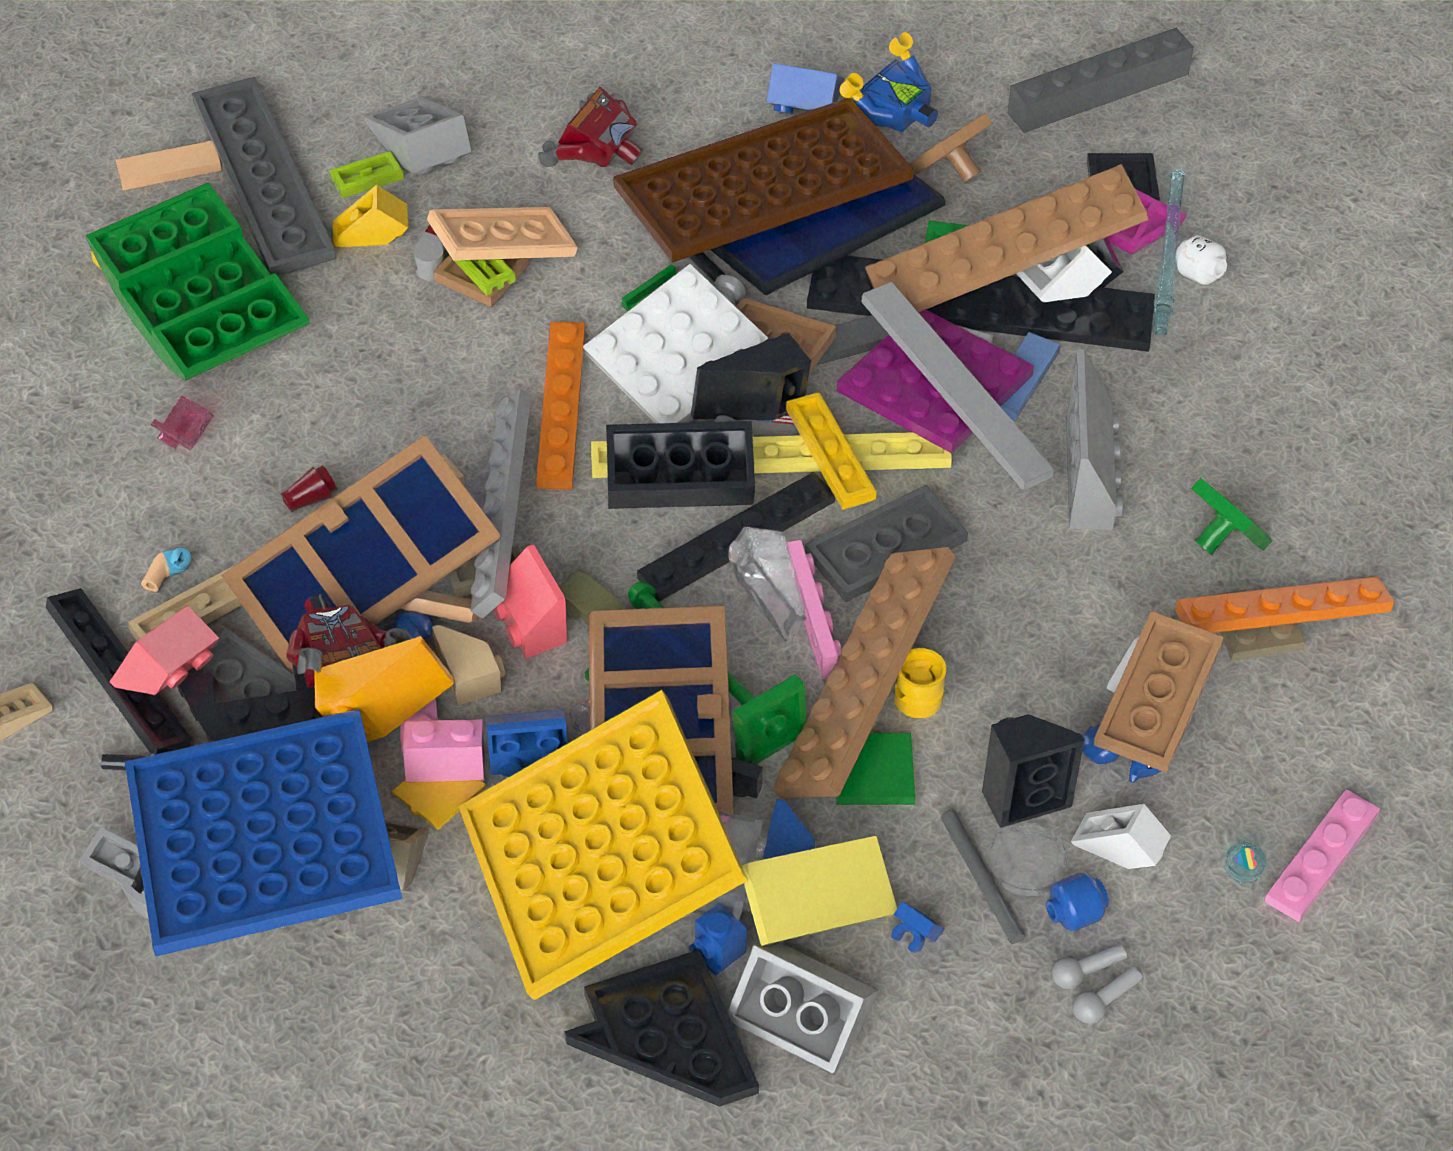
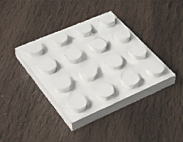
M689 264L585 344L583 349L585 354L654 423H689L693 420L690 414L697 367L708 361H714L733 354L739 349H746L762 343L769 338Z

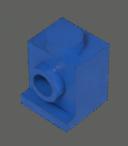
M719 902L695 920V940L689 946V950L693 952L700 949L708 969L716 976L746 953L747 928Z

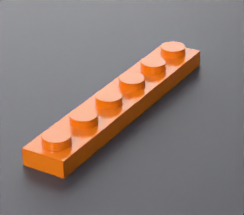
M550 321L536 488L573 490L583 346L585 340L584 322Z
M1377 576L1178 599L1175 611L1181 622L1217 633L1391 612L1394 599Z

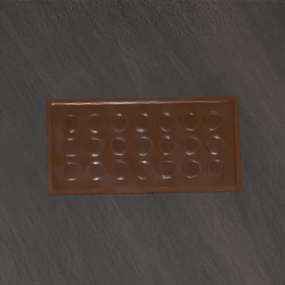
M846 98L614 176L613 182L616 191L673 263L912 180L913 167L853 100Z

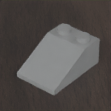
M419 97L364 116L367 126L385 149L392 152L400 167L413 174L418 175L430 172L432 166L440 163L451 164L461 160V156L472 152L463 114L424 97Z

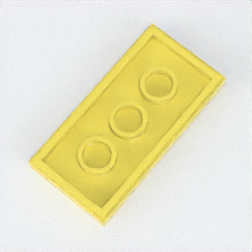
M877 836L742 865L748 879L744 886L761 946L892 916L897 910Z

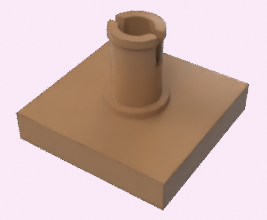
M986 112L912 161L910 165L913 167V172L918 174L944 157V159L948 158L963 183L980 173L981 170L978 169L965 149V142L993 124Z

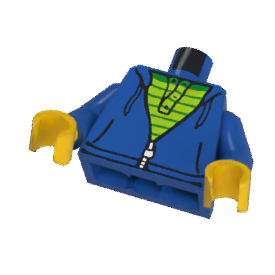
M903 32L899 36V41L895 37L889 44L890 52L895 56H900L902 61L894 59L865 85L862 77L857 73H851L840 85L841 95L845 98L853 97V102L875 126L889 127L899 132H903L915 121L926 127H931L938 116V111L930 106L931 86L925 78L915 56H911L908 51L912 47L913 39L907 32Z

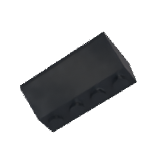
M752 421L606 425L608 509L753 505L755 475Z

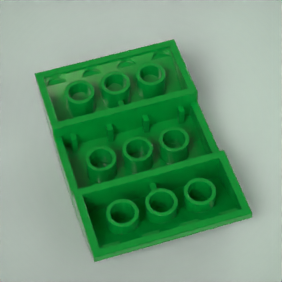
M209 182L86 235V240L104 276L133 324L162 362L185 381L310 324V319L277 274L269 273L244 239L242 227Z

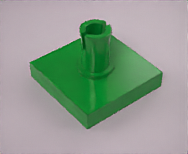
M1201 477L1191 489L1215 510L1214 514L1216 517L1194 539L1210 555L1214 554V551L1232 531L1241 532L1262 551L1273 541L1251 519Z

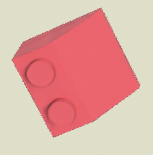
M530 545L510 565L506 599L493 609L497 620H504L508 626L506 627V632L512 647H520L526 659L567 643L565 597L535 545Z
M187 605L136 641L110 680V683L116 688L153 695L167 686L174 689L188 676L189 673L187 671L193 667L198 671L213 658L214 654L211 650L219 640V637Z

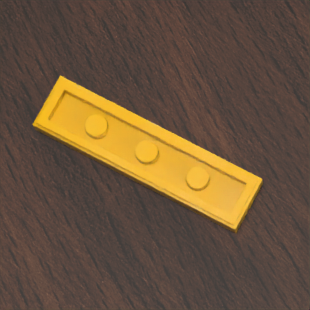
M820 392L787 401L786 410L842 510L876 500L877 491Z

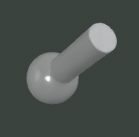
M1121 943L1079 961L1069 957L1062 958L1054 964L1052 978L1060 987L1072 989L1082 983L1084 976L1123 961L1128 957Z
M1132 966L1097 993L1085 992L1080 994L1073 1003L1074 1015L1084 1023L1093 1024L1099 1022L1105 1015L1106 1006L1143 980V977Z

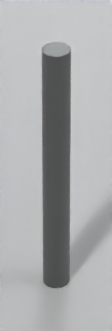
M954 810L946 811L942 814L941 820L1009 942L1015 944L1022 941L1025 935Z

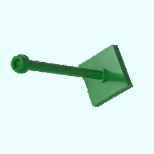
M637 582L628 591L630 604L635 609L665 608L655 599L656 590L648 583ZM682 624L661 625L703 667H712V654ZM728 671V692L742 705L733 710V724L736 734V759L758 764L795 742L807 723L805 683L795 674L755 697Z

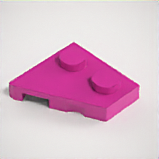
M1135 189L1147 211L1148 220L1107 236L1110 244L1130 254H1134L1181 226L1187 215Z

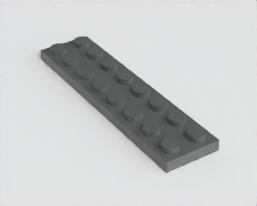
M251 77L193 92L194 105L210 141L213 142L221 166L269 273L281 275L335 260V248L256 78Z

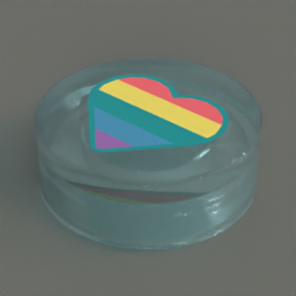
M1241 842L1231 846L1225 859L1227 874L1232 879L1241 883H1252L1260 879L1266 866L1264 852L1258 846L1248 842Z

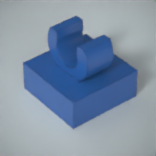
M902 901L893 915L904 923L898 924L893 929L891 938L900 941L906 932L911 931L914 939L908 949L911 952L917 953L923 948L925 937L936 941L945 928L915 907Z

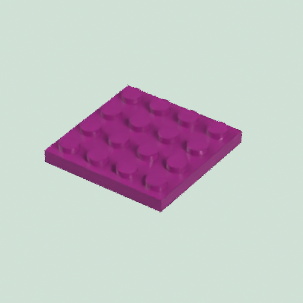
M926 309L918 312L1000 407L1033 376L1034 365ZM889 334L837 381L836 391L950 453H953L973 434L971 429Z

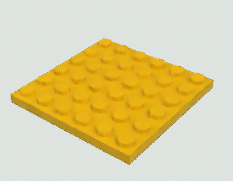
M662 690L458 806L527 994L533 1000L538 999L748 881L671 703Z

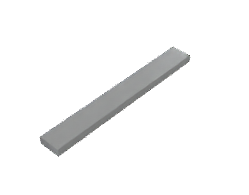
M892 282L863 293L861 302L1022 490L1053 477L1054 468Z

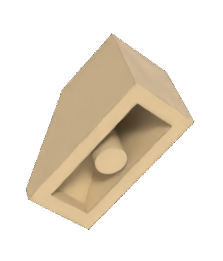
M441 625L432 627L434 650L439 660L454 677V684L450 688L458 706L501 693L500 678L505 677L504 665L499 655L493 656L488 642Z

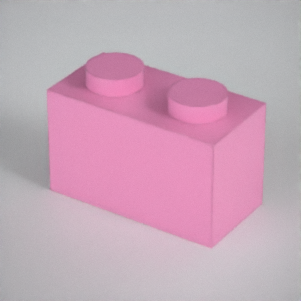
M483 719L404 721L403 757L406 782L484 780Z

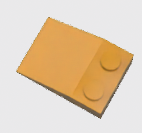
M420 636L321 667V673L315 671V708L323 717L360 709L368 743L387 736L404 721L408 720L454 684V677Z

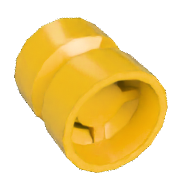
M926 648L910 650L896 678L894 688L895 705L906 716L927 718L934 715L941 708L947 673L946 662L941 655Z

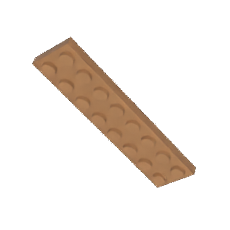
M1121 164L865 268L874 289L892 282L911 305L920 312L1148 220V216Z
M949 547L891 553L886 560L885 566L875 586L872 588L870 596L861 614L858 616L846 644L841 649L837 663L828 675L826 683L811 709L807 723L796 738V743L786 763L780 770V774L772 788L780 798L836 797L840 795L956 558Z

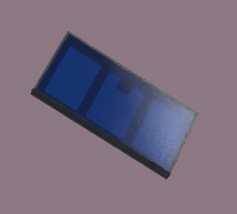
M913 174L912 180L710 250L767 296L944 207L946 201L939 192Z

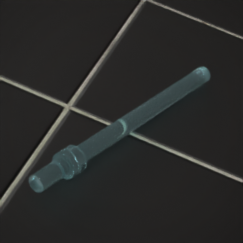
M1174 170L1171 173L1158 294L1154 296L1155 322L1153 332L1156 335L1167 334L1169 315L1173 313L1174 297L1171 294L1185 176L1181 170Z

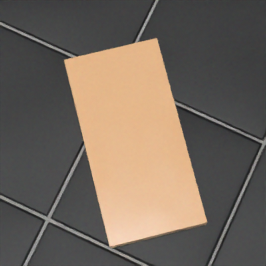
M551 207L432 209L429 211L427 218L453 260L575 257L578 248Z

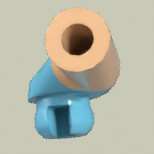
M179 547L158 554L141 582L143 588L157 592L165 577L184 572L189 567L192 560L191 553L186 548Z

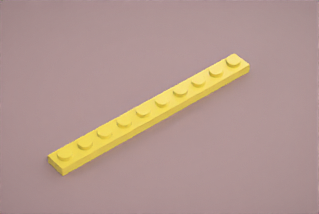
M913 432L844 434L864 470L951 468L952 455L950 452ZM801 436L753 437L754 473L821 472ZM591 441L592 478H607L606 441Z

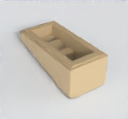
M33 682L0 694V741L52 711V704ZM27 698L32 706L26 707L22 700ZM11 706H13L16 710L13 713L9 709Z

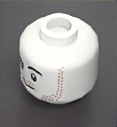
M1196 235L1183 241L1176 251L1175 259L1178 271L1184 277L1199 284L1208 285L1213 283L1226 271L1227 256L1224 247L1204 236Z

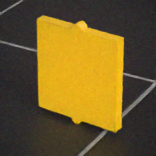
M404 780L392 791V794L411 808L412 815L421 816L439 830L460 811L459 805L480 794L486 789V784L481 780L406 782Z

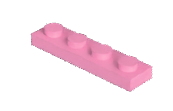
M801 540L787 542L786 567L821 680L827 679L841 654V645L839 640H833L831 633H833L832 617L829 611H823V589L820 582H814L812 575L815 574V567L811 553L805 554Z
M1346 789L1269 890L1265 902L1300 922L1378 817L1380 808Z

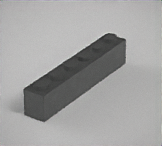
M1176 27L1018 82L1010 87L1007 113L1022 132L1026 133L1189 75L1194 46Z

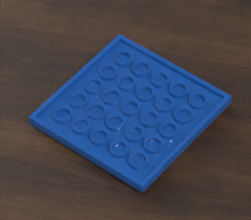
M360 709L125 761L155 956L402 899Z

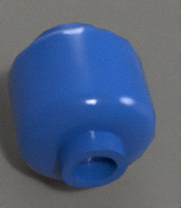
M1077 873L1053 883L1050 888V900L1046 901V909L1050 919L1054 923L1060 922L1069 931H1076L1099 922L1105 914V908L1109 905L1108 894L1103 883L1097 877L1092 878L1087 873Z

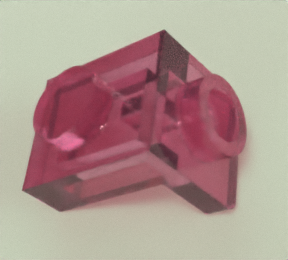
M181 395L163 424L154 419L150 425L160 432L157 438L166 445L176 449L180 444L186 449L191 450L214 415Z

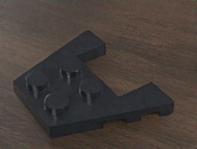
M293 664L296 691L216 703L211 672L188 675L178 685L180 695L185 698L195 720L199 721L209 743L315 719V686L308 688L304 674H298V667Z

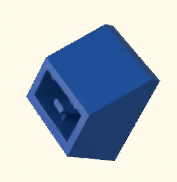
M563 709L486 716L491 775L510 777L567 744L566 717Z

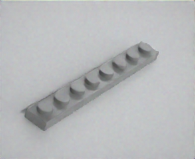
M521 388L510 398L505 397L499 403L495 412L497 422L492 435L494 444L489 458L490 473L485 485L487 494L482 511L494 527L499 530L501 538L478 553L475 560L476 574L475 581L471 587V594L473 596L470 611L481 618H484L506 599L531 395Z

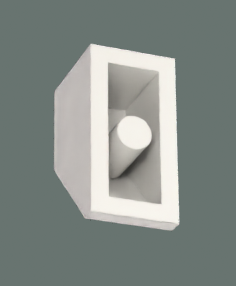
M1145 804L1086 813L1071 843L1122 867L1133 869L1155 866L1162 858L1163 851L1171 835Z

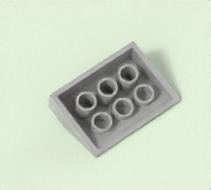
M1077 349L1066 416L1069 529L1113 531L1115 517H1121L1123 509L1122 495H1116V489L1121 487L1122 477L1121 468H1115V462H1119L1120 441L1114 440V435H1118L1119 414H1113L1112 398L1085 349Z

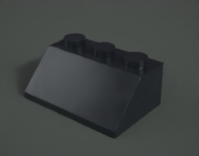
M1030 714L1016 718L1007 717L991 725L982 793L1000 828L1072 807L1084 745V738L1080 733Z

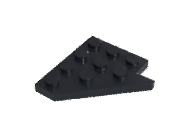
M700 949L584 986V995L595 1021L564 1031L567 1045L719 1107L759 1094L758 1081Z

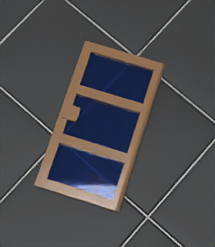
M424 435L221 576L289 672L294 674L292 663L288 661L286 654L291 633L298 628L301 617L307 613L304 607L307 599L322 594L326 597L330 608L351 605L360 616L377 625L501 538V535L427 436Z
M725 606L606 610L589 613L590 731L662 690L671 703L723 824L733 825L734 810Z

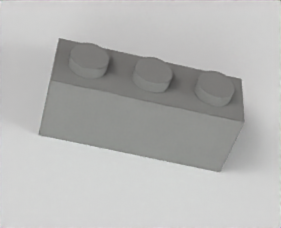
M780 942L764 946L758 943L753 946L727 1013L733 1024L834 1074L865 1025L878 990Z

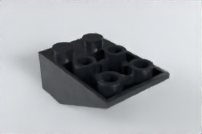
M786 333L775 338H769L749 348L739 349L733 354L720 359L708 361L697 367L690 415L693 419H716L719 415H725L735 420L772 421L788 415L786 402L803 397L806 394L811 360L790 333Z

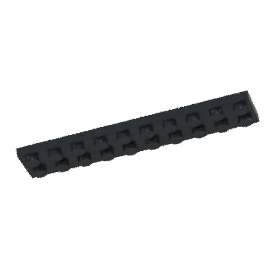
M846 255L813 272L806 308L871 316L870 311L861 302L863 293L874 289L865 267L882 260ZM1008 276L926 310L957 326L972 330L1026 336L1030 332L1045 339L1149 352L1155 294L1096 287L1087 297L1042 302L1020 277Z

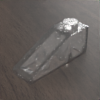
M744 527L729 548V560L733 563L736 579L784 641H792L806 620V615L784 532Z

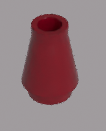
M322 465L317 469L314 467L309 469L280 495L292 513L299 508L332 498L331 494L338 489L331 475Z

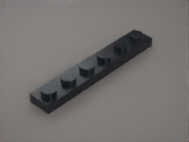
M812 472L637 570V579L640 582L653 586L656 590L655 599L660 602L833 504L835 496L832 490Z
M79 588L47 597L45 608L147 750L157 755L162 752L190 747L191 737L158 693L153 695L116 688L110 683V680L128 655V651L84 591Z

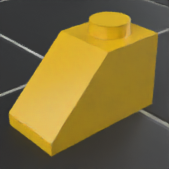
M375 185L332 221L333 246L388 245L396 237L402 236L408 228L407 203L380 186Z

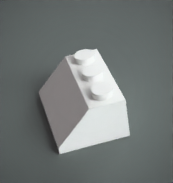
M1085 245L1016 274L1042 302L1087 297L1103 282L1111 271Z

